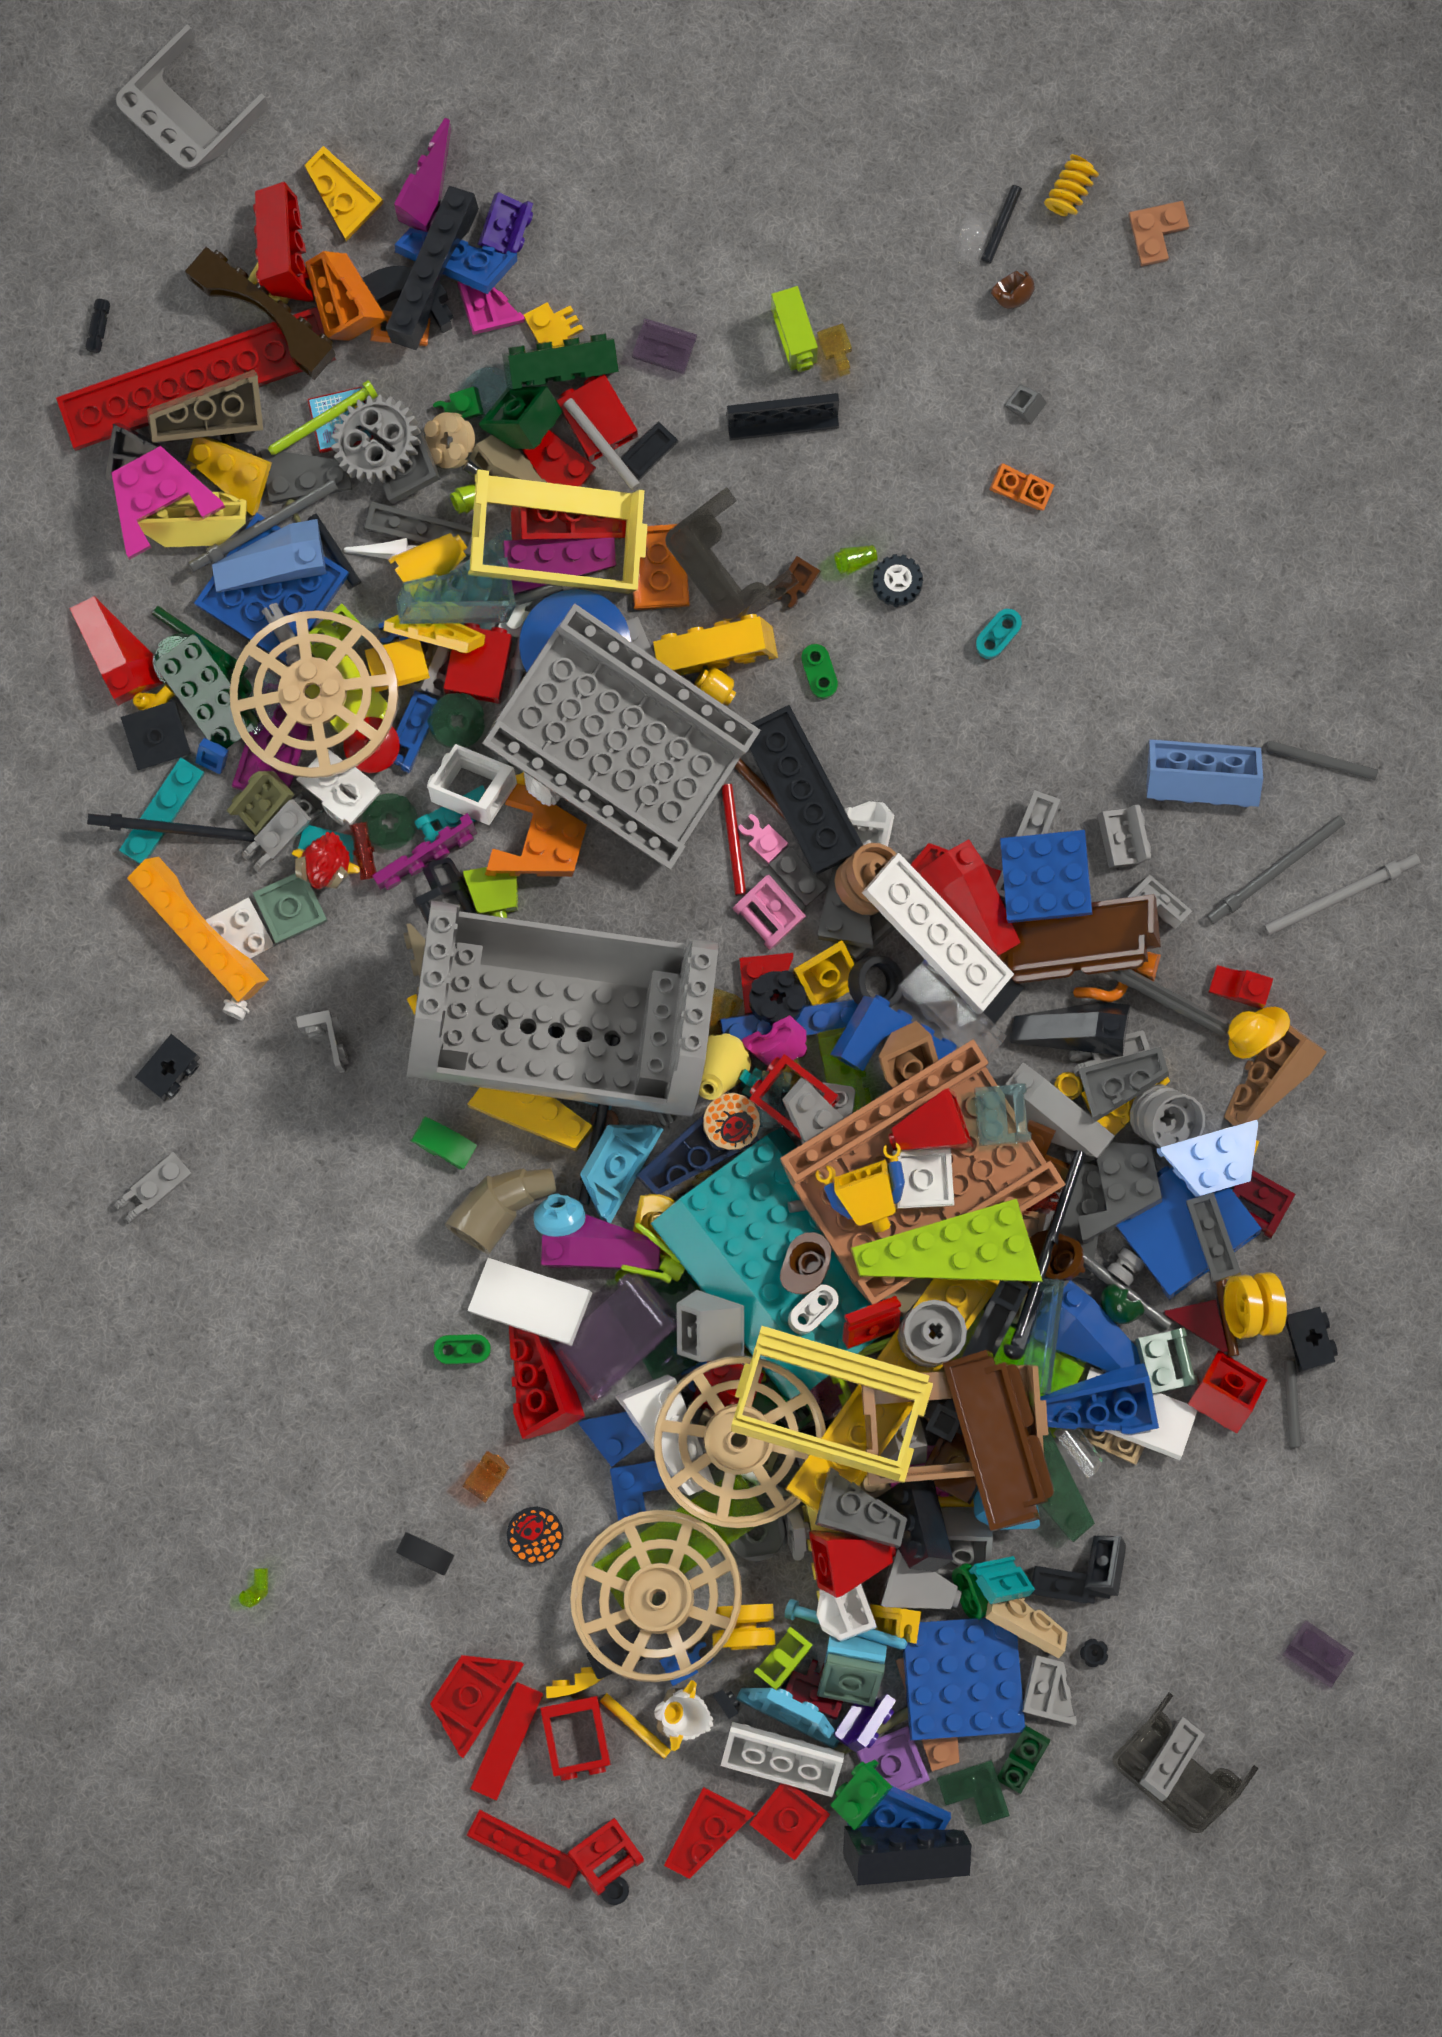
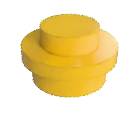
M1072 1072L1062 1073L1057 1077L1054 1084L1058 1090L1071 1100L1076 1099L1083 1089L1082 1080Z

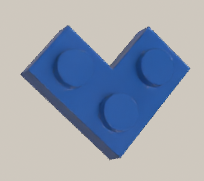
M656 1461L610 1469L618 1521L633 1514L646 1511L643 1492L667 1489L659 1475Z

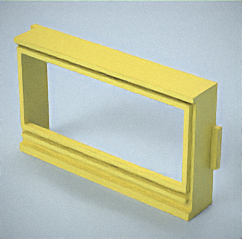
M477 470L475 475L476 485L470 570L468 575L627 594L638 590L640 558H645L647 524H642L644 490L625 493L489 476V471ZM487 503L627 520L623 580L618 581L483 565Z
M761 1326L750 1364L745 1363L735 1397L740 1399L732 1421L731 1431L905 1483L914 1449L909 1448L918 1416L924 1417L933 1383L928 1382L929 1375ZM760 1355L915 1401L898 1460L894 1461L742 1415Z

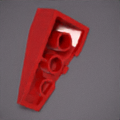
M513 506L511 511L512 540L625 538L627 520L517 506Z
M95 596L69 608L118 706L133 699L137 693H145L166 683V680L155 666L156 656Z
M969 839L950 849L918 872L997 957L1021 943L1013 924L1007 922L1006 909L989 871Z
M509 1326L510 1358L514 1360L515 1377L511 1378L512 1387H515L516 1403H513V1413L522 1439H529L563 1430L584 1418L585 1414L577 1391L548 1338Z

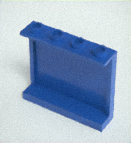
M1165 1166L1157 1172L1163 1202L1133 1219L1129 1218L1116 1225V1228L1163 1288L1162 1292L1170 1300L1209 1272L1186 1205V1200L1196 1197L1187 1188L1186 1182L1173 1172L1174 1167L1169 1168V1166ZM1229 1187L1215 1191L1214 1195L1235 1253L1260 1235L1262 1228Z

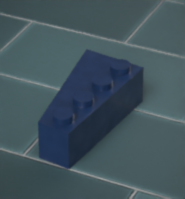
M703 1113L635 1176L651 1194L659 1195L758 1142V1137L756 1136L750 1144L740 1149L727 1150L717 1147L708 1139L704 1131Z

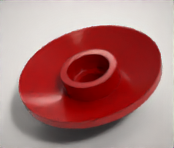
M366 717L364 721L378 730L383 719ZM393 726L377 750L356 766L358 770L366 773H377L387 769L394 763L399 753L400 742ZM356 730L343 742L346 758L355 755L364 748L370 739Z

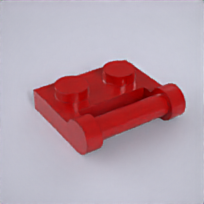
M615 1818L567 1853L597 1896L605 1891V1887L631 1867L634 1865L637 1867L644 1862L643 1856ZM621 1849L626 1851L628 1856L601 1876H596L593 1871Z

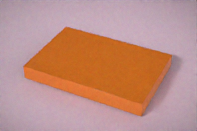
M684 524L647 526L645 558H640L638 590L633 592L634 610L690 606Z

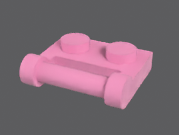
M766 875L732 908L737 915L741 914L765 941L764 945L769 950L780 943L806 917L770 875ZM752 902L757 905L778 929L774 934L751 910L749 906Z

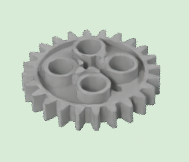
M382 395L377 397L376 402H374L371 396H368L367 404H363L358 399V408L354 409L348 406L350 414L348 416L340 414L341 419L344 421L343 424L334 425L339 433L332 434L331 436L335 442H338L331 446L337 453L334 458L351 478L356 476L360 482H363L367 477V480L374 484L376 477H378L382 483H385V477L388 474L394 480V471L398 469L404 473L405 470L402 465L404 463L412 465L413 463L409 456L418 455V452L413 447L421 444V441L416 437L421 433L420 429L415 426L418 421L412 416L411 410L408 407L405 408L402 401L396 403L391 396L386 402ZM378 418L375 424L369 425L372 419ZM358 427L364 428L376 439H382L387 446L395 449V451L390 452L375 439L371 440L366 433L357 430ZM399 431V434L396 438L390 439L391 435L394 432ZM362 440L359 446L353 447L356 441ZM383 454L380 460L374 461L377 455Z

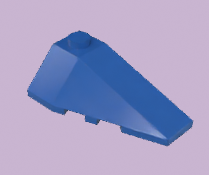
M1071 1280L1035 1322L1031 1333L1050 1350L1071 1355L1076 1358V1361L1083 1364L1085 1362L1101 1368V1371L1105 1373L1141 1364L1137 1347L1096 1301Z
M1144 1363L1115 1369L1040 1396V1400H1046L1048 1427L1065 1429L1090 1428L1099 1432L1113 1430L1121 1431L1123 1434H1134L1159 1428L1150 1378Z

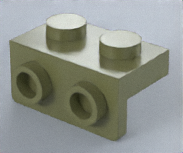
M258 771L254 773L248 780L249 784L242 792L234 796L232 805L227 809L230 815H239L255 835H258L280 809L295 795L274 771Z

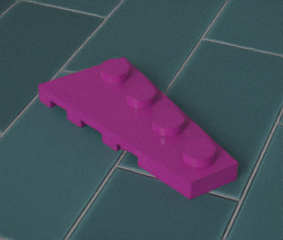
M615 538L504 540L503 542L504 567L585 576L616 566ZM505 579L506 597L548 584Z
M468 813L459 818L462 823L457 827L450 828L447 826L439 831V835L434 842H422L412 850L413 856L410 858L406 855L401 856L372 875L379 889L381 890L386 887L387 890L398 886L402 882L400 878L410 873L411 876L422 872L425 864L431 860L437 861L446 858L450 854V849L457 845L462 848L473 842V836L477 832Z

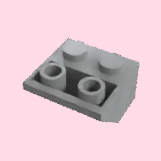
M699 1290L694 1291L677 1303V1354L699 1362L714 1361L724 1357L744 1356V1305Z

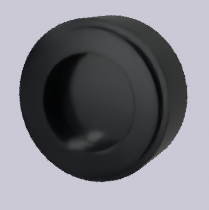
M619 1876L605 1887L601 1897L608 1904H621L629 1895V1885L623 1877Z

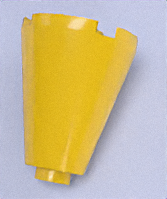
M449 533L390 557L388 561L390 564L396 561L399 565L394 570L412 595L419 594L421 598L417 600V603L420 606L466 557L464 550L468 547L459 534L453 537Z

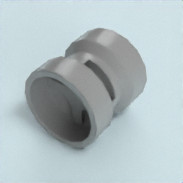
M1123 1247L1118 1253L1116 1262L1111 1263L1106 1270L1117 1276L1120 1281L1129 1287L1134 1281L1133 1276L1135 1273L1141 1271L1145 1264L1138 1256Z

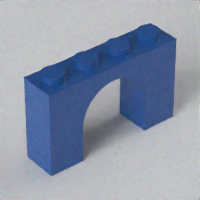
M875 995V997L863 996L830 1055L852 1069L864 1071L879 1043L890 1035L891 1032L913 1023L911 1021L913 1017L903 1010L898 1009L896 1012L889 1007L890 1002L879 995ZM920 1023L932 1036L938 1060L955 1051L957 1048L956 1044L945 1038H942V1040L933 1036L935 1033L933 1029Z

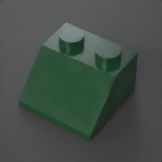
M547 386L517 389L507 387L479 425L483 430L513 449H535L540 445L542 438L548 430L555 425L556 420L563 411Z

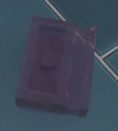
M644 318L632 358L685 375L694 344L697 340V334Z
M1306 1620L1283 1653V1656L1330 1688H1332L1354 1655L1348 1648Z

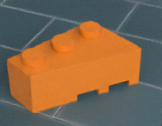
M323 251L305 262L324 332L329 339L352 340L387 319L347 253Z

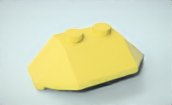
M221 491L212 492L223 502L225 508L203 519L190 495H187L139 521L138 524L145 535L164 547L220 545L246 523L247 502Z

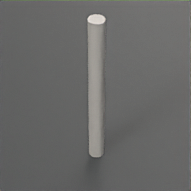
M572 398L568 399L563 404L564 407L631 490L637 488L640 482Z

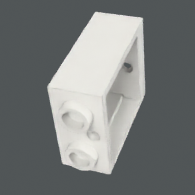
M455 744L450 753H446L443 757L441 766L436 774L430 776L427 788L431 802L462 815L468 813L470 818L490 825L516 786L517 781L514 767ZM461 768L493 780L479 802L447 790Z

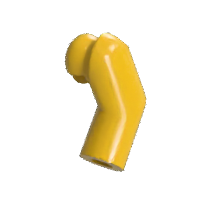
M165 684L157 694L137 693L133 697V704L139 710H145L167 703L175 693L169 685Z

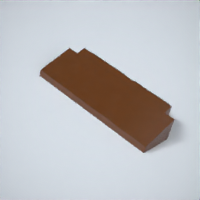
M1154 894L1092 902L1093 915L1013 922V927L1021 943L998 956V958L1014 973L1012 979L1017 984L1070 977L1074 971L1079 970L1089 975L1140 968L1144 962H1148L1147 949L1161 947L1156 897Z
M988 1350L943 1363L990 1531L1040 1520L1036 1505L1047 1503L1048 1498L1054 1495V1487L1040 1439L1035 1435L1028 1434L1027 1427L1033 1424L1034 1418L1018 1366L1014 1364L1008 1365L1006 1362L996 1365L993 1353Z

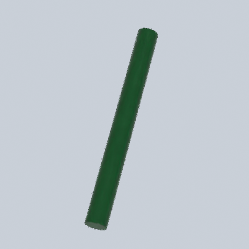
M157 606L152 612L153 616L185 638L192 634L199 635L212 655L222 650L160 606ZM243 665L242 676L248 671L249 668Z

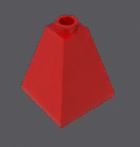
M950 1088L942 1090L891 1128L892 1133L888 1134L893 1150L897 1149L896 1143L900 1145L901 1150L968 1149L974 1147L956 1094Z
M809 1531L817 1586L836 1598L845 1595L893 1563L892 1557L896 1556L895 1547L846 1533Z

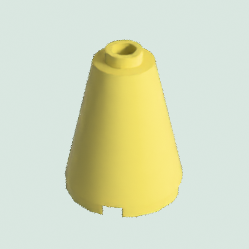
M725 1033L708 1036L706 1060L699 1095L704 1099H717L741 1082L738 1078L743 1069L749 1072L751 1067L749 1050L739 1038Z

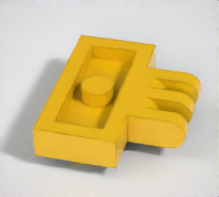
M548 302L524 314V319L538 343L552 341V346L563 345V339L571 338L584 331L582 325L570 328L571 325L579 321L576 315L565 319V316L574 312L571 306L553 313Z

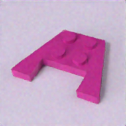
M161 446L112 472L124 545L129 560L152 548L138 522L183 497L190 495L203 519L225 508L223 502Z

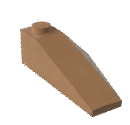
M917 1021L891 1032L879 1054L885 1080L892 1089L939 1061L931 1034Z
M1290 1024L1285 1036L1258 1053L1254 1062L1247 1061L1244 1069L1248 1070V1078L1245 1084H1240L1236 1087L1224 1118L1234 1126L1258 1120L1307 1078L1327 1051Z

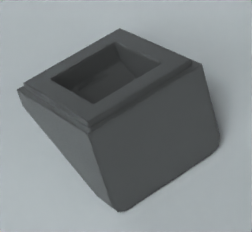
M1020 384L1004 406L1029 424H1032L1047 402L1040 393Z

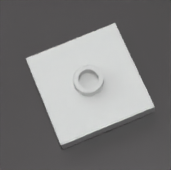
M951 1148L901 1150L898 1161L902 1162L905 1185L901 1201L896 1204V1209L954 1206Z

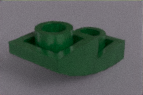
M1025 1725L1024 1730L1018 1737L995 1780L1021 1794L1051 1739Z

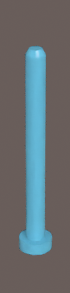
M789 1600L785 1609V1618L794 1620L795 1617L820 1624L816 1615L817 1611L799 1606V1601ZM875 1629L857 1635L900 1650L905 1649L907 1646V1641L904 1638H898Z

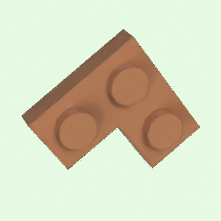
M1183 201L1129 212L1141 267L1168 261L1169 257L1163 235L1189 229Z

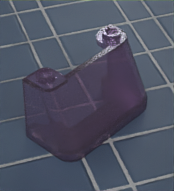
M627 1273L618 1281L617 1285L619 1288L580 1324L572 1346L554 1341L557 1345L554 1351L594 1402L605 1398L612 1391L613 1386L620 1383V1380L659 1344L663 1343L669 1335L677 1331V1314L640 1274L632 1276L630 1273Z

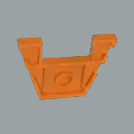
M517 783L506 799L505 805L533 813L522 854L517 856L492 849L485 875L496 876V873H509V876L537 874V876L572 877L587 824L557 805H543L541 801L528 793L525 785Z

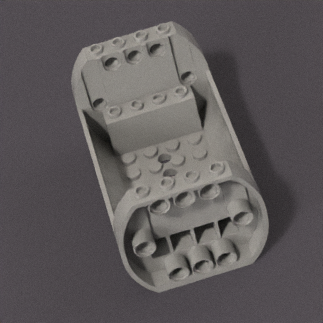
M431 901L406 1077L687 1117L693 1115L706 1060L718 957L717 942L687 938L684 944L461 912L459 911L460 905ZM502 1018L507 1022L508 1027L504 1030H497L493 1027L492 1021ZM530 1022L535 1026L536 1031L532 1034H525L521 1031L520 1025ZM551 1026H558L563 1030L564 1035L560 1038H553L549 1035L548 1029ZM580 1030H586L591 1034L592 1039L588 1042H581L576 1037V1033ZM608 1034H614L620 1038V1043L616 1046H609L606 1044L604 1037Z

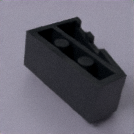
M114 423L105 479L113 480V471L161 445L152 442V440L121 423ZM161 446L195 476L196 464Z
M933 1480L901 1482L875 1498L907 1518L902 1543L898 1550L909 1569L935 1572L953 1561Z

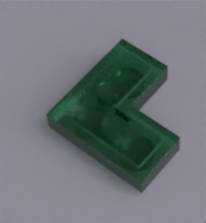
M992 1759L937 1776L945 1805L974 1797L982 1825L1010 1816Z

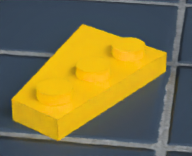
M324 146L305 164L306 171L347 242L383 205V199Z

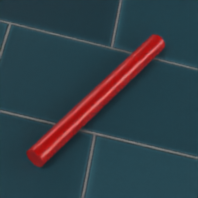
M724 784L721 789L734 890L736 896L745 895L746 887L732 784Z

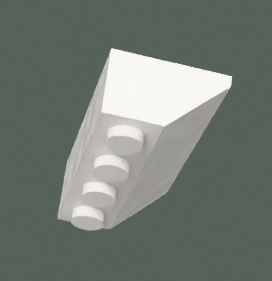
M732 1722L721 1766L832 1797L842 1767L844 1753L831 1748L810 1744L803 1740L785 1737L775 1732H767L746 1724Z

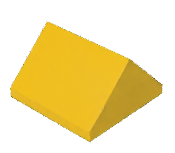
M409 638L383 645L393 663L398 686L430 678L420 640ZM374 648L364 650L371 676L386 674L384 664L378 652ZM388 686L374 687L375 692L387 690Z
M841 940L794 968L793 974L804 987L806 997L811 1005L828 1003L849 992L848 978L854 962L844 942Z

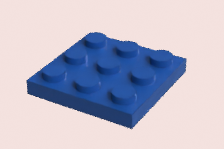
M1085 830L1000 838L1008 923L1093 915Z

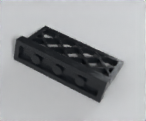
M838 393L729 405L726 412L729 441L839 428Z

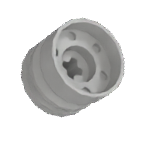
M1158 1084L1147 1089L1134 1099L1130 1109V1123L1133 1131L1141 1139L1158 1147H1164L1201 1136L1205 1127V1113L1202 1105L1194 1097L1163 1084Z

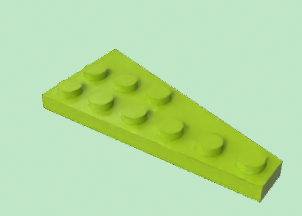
M1017 1198L851 1248L858 1274L862 1277L1042 1282Z

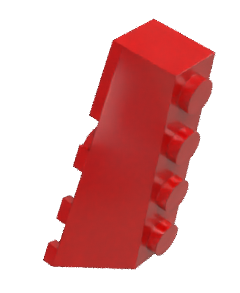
M285 182L255 191L253 210L256 216L254 232L257 238L255 255L258 260V270L256 271L258 283L264 286L273 296L307 302L313 301V291L308 290L306 280L310 278L301 255L306 253V248L301 234L298 232V230L302 229L297 196Z

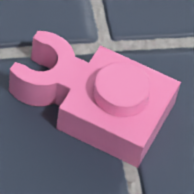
M750 814L748 818L754 823V827L747 830L740 824L738 829L744 836H751L753 838L749 846L770 864L788 846V842L769 824L762 830L759 827L758 818Z

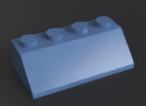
M1149 739L1146 783L1147 798L1158 801L1177 800L1185 803L1203 802L1213 805L1230 804L1241 807H1259L1263 783L1261 748Z

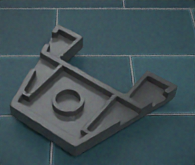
M1111 1142L1098 1159L1085 1155L1083 1163L1098 1161L1107 1210L1078 1217L1083 1244L1093 1241V1238L1101 1233H1107L1115 1229V1226L1129 1218L1133 1219L1163 1202L1151 1146ZM1065 1148L1067 1163L1071 1164L1075 1151Z

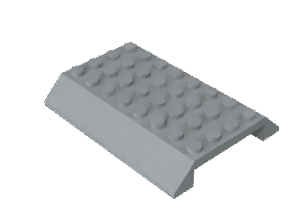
M574 603L508 700L482 744L671 870L686 847L684 845L740 757L746 754L761 730Z

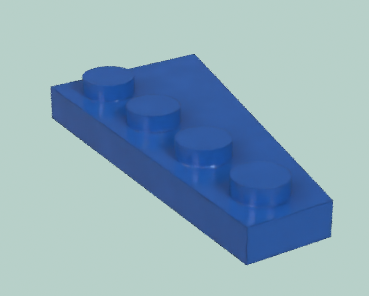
M409 228L395 243V253L416 261L428 232ZM461 240L451 255L443 274L488 294L517 262V253L507 251V254L495 252L493 247L484 245L481 249L468 246V241Z

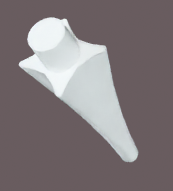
M407 538L372 545L345 547L343 551L347 554L389 559L396 554L419 545H408Z

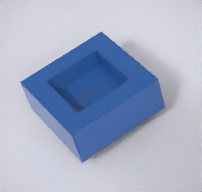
M204 738L199 744L195 763L220 775L226 766L229 750L218 743Z

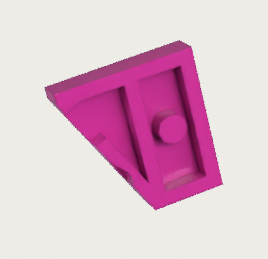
M458 281V288L473 335L524 322V315L521 312L518 313L508 303L509 299L495 287L488 294H485Z

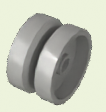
M939 1300L922 1302L909 1311L899 1325L898 1340L900 1349L910 1361L918 1366L930 1368L940 1366L959 1354L965 1344L967 1329L963 1316L951 1304ZM930 1330L935 1332L936 1336L933 1339L929 1337Z

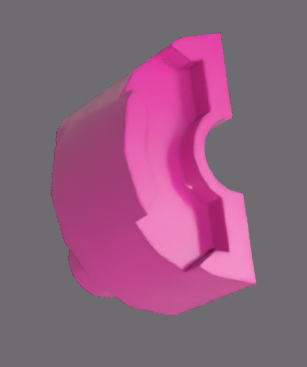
M790 1015L773 1023L772 1030L766 1035H762L757 1031L741 1039L744 1046L768 1067L776 1057L781 1059L785 1054L792 1060L802 1057L807 1050L805 1044L806 1030Z

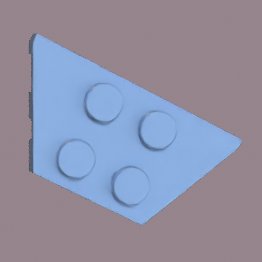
M1254 1120L1160 1147L1156 1150L1160 1157L1164 1156L1174 1167L1173 1172L1186 1182L1187 1188L1194 1196L1198 1197L1251 1181L1258 1122Z

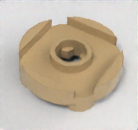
M441 413L432 421H428L424 427L425 440L434 463L441 468L455 469L465 465L468 461L465 460L468 453L473 452L475 446V435L472 425L469 421H465L459 413ZM448 436L453 438V442L449 443V446L447 444Z

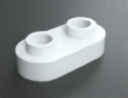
M820 1285L810 1292L789 1313L788 1323L790 1328L795 1333L802 1335L813 1331L837 1307V1292L828 1285ZM818 1297H822L825 1299V1306H822L818 1303ZM799 1316L806 1319L805 1325L798 1322Z

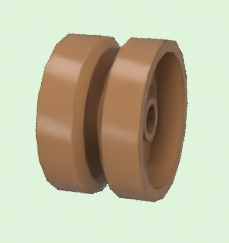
M868 843L857 849L836 870L834 882L836 892L841 901L852 911L861 915H874L880 912L862 892L897 853L890 847L880 843Z

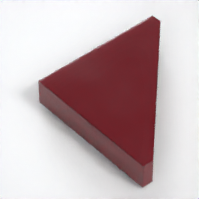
M1216 1300L1164 1311L1166 1317L1175 1321L1197 1337L1205 1340L1221 1352L1228 1351Z

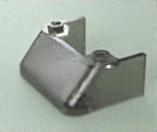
M727 487L673 527L667 533L665 542L667 548L718 616L725 621H734L742 616L765 609L799 582L788 569L767 586L763 583L755 582L749 584L743 590L740 589L710 549L720 541L723 533L722 527L715 517L737 501Z
M1168 1692L1119 1747L1112 1761L1115 1768L1185 1829L1193 1833H1201L1239 1798L1259 1768L1253 1765L1241 1778L1225 1768H1218L1210 1774L1191 1758L1169 1796L1163 1801H1160L1139 1784L1167 1739V1736L1172 1731L1171 1720L1162 1712L1173 1697Z

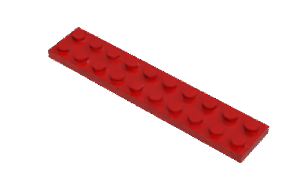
M317 307L293 315L297 319L300 316L306 319L312 325L311 330L318 336L321 333L325 335ZM271 322L56 397L73 449L77 451L111 439L114 423H121L132 430L143 428L149 425L147 409L246 372L255 370L260 387L303 371L293 363L284 334L275 322Z

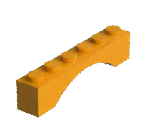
M159 856L145 859L127 877L131 884L237 1002L250 999L269 981L267 976L249 957L228 943L208 924L186 896L177 876Z

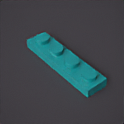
M180 757L140 819L173 822L205 773ZM133 829L119 851L141 864L151 856L165 833Z

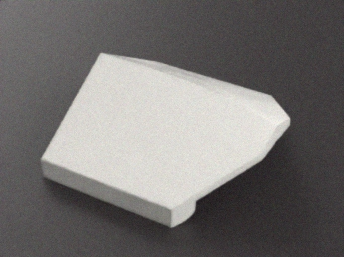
M869 801L853 808L848 807L845 809L863 845L880 843L888 847L894 814L885 803Z
M861 1584L837 1598L820 1589L816 1615L822 1631L842 1642L877 1628Z

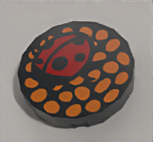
M538 1506L528 1507L516 1513L509 1522L506 1533L508 1546L512 1553L520 1560L531 1564L545 1563L555 1557L561 1549L564 1539L563 1526L558 1517L548 1509Z

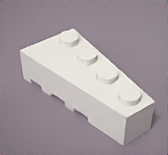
M669 1375L615 1396L653 1451L655 1424L660 1409L668 1394L677 1385L676 1379ZM681 1392L672 1403L665 1420L682 1422L687 1408ZM663 1432V1458L669 1475L673 1477L685 1467L679 1452V1434ZM687 1435L688 1452L693 1462L703 1455V1451L697 1436ZM708 1466L699 1471L706 1480L715 1484ZM692 1477L678 1487L681 1492L687 1495L703 1490Z

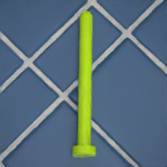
M367 380L362 383L364 388L271 444L268 447L270 454H278L340 416V414L348 411V406H356L358 399L362 402L368 396H371L373 400L377 398L378 394L370 381Z

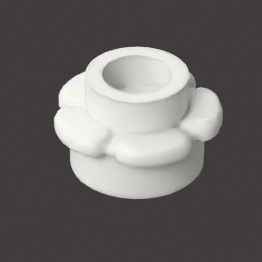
M233 996L231 1000H224L225 1006L222 1011L225 1014L238 1020H243L245 1015L249 1014L250 1011L246 1008L247 1002H237Z

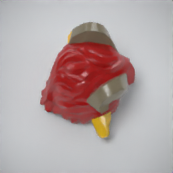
M326 832L325 835L313 841L306 850L296 849L292 852V855L297 857L295 859L296 877L311 883L317 889L324 887L337 889L348 874L360 872L359 866L349 862V852L339 836L335 835L334 832Z

